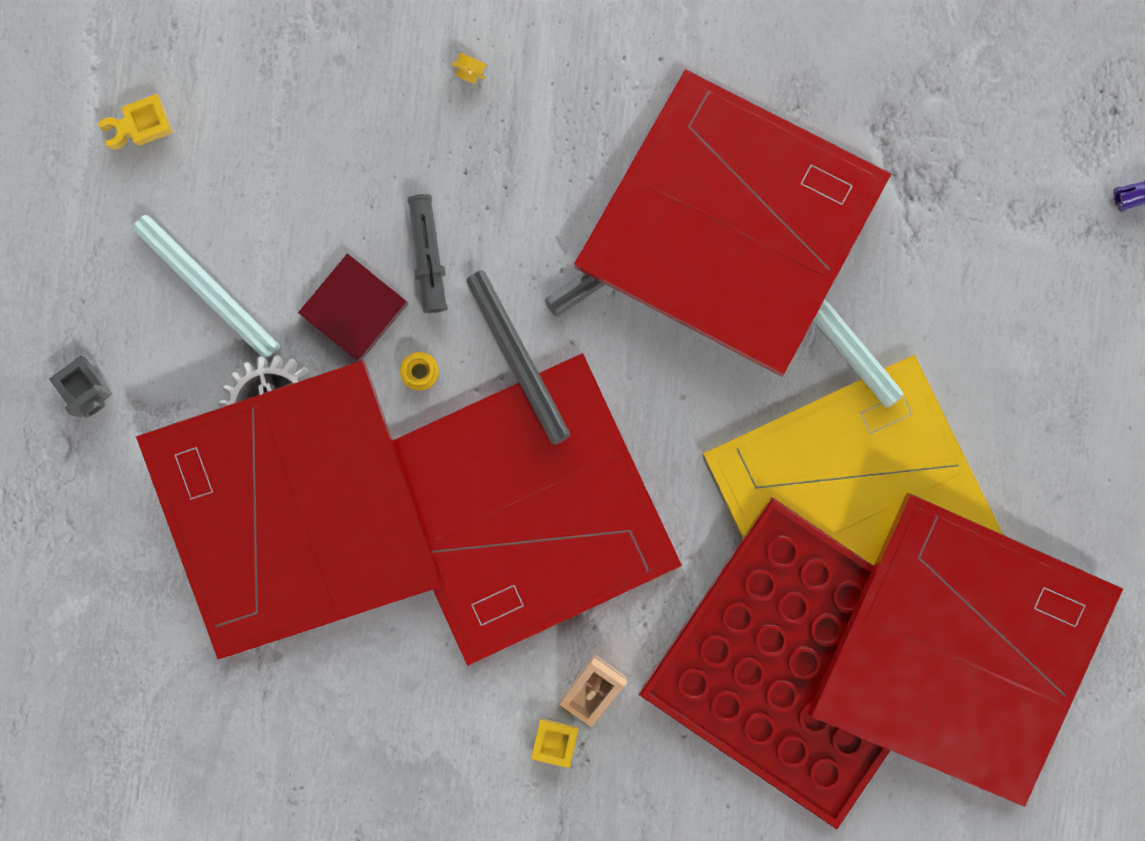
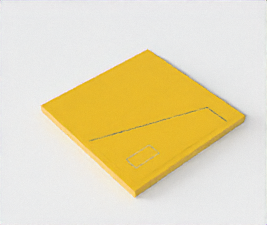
M915 354L884 368L903 391L902 398L888 408L881 403L861 379L702 454L742 538L769 498L773 497L874 565L907 492L1000 534L1003 533Z

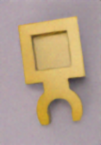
M158 94L121 107L124 115L122 119L118 120L113 117H107L98 122L99 128L104 132L113 128L117 130L116 136L113 139L105 141V145L110 150L121 149L126 145L129 138H132L133 142L139 147L174 133L162 99Z

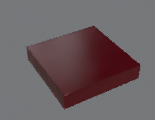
M347 253L298 313L356 361H361L409 303Z

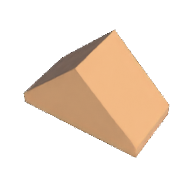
M593 653L559 705L592 727L624 688L627 678L623 673Z

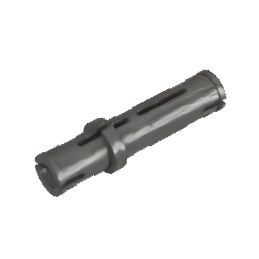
M429 194L410 196L407 201L410 208L418 267L414 270L415 279L420 282L423 313L443 312L448 309L442 278L446 275L445 267L440 264L437 232L431 202L432 196ZM422 220L425 224L428 248H425ZM427 260L430 261L433 288L430 285Z

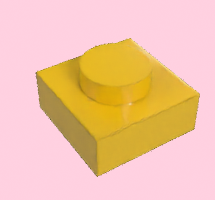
M540 718L531 760L570 769L579 727Z

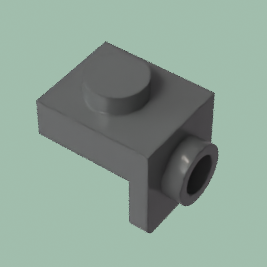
M79 356L49 378L50 382L67 403L65 410L72 416H85V418L93 416L104 408V400L112 395L92 365L83 356Z

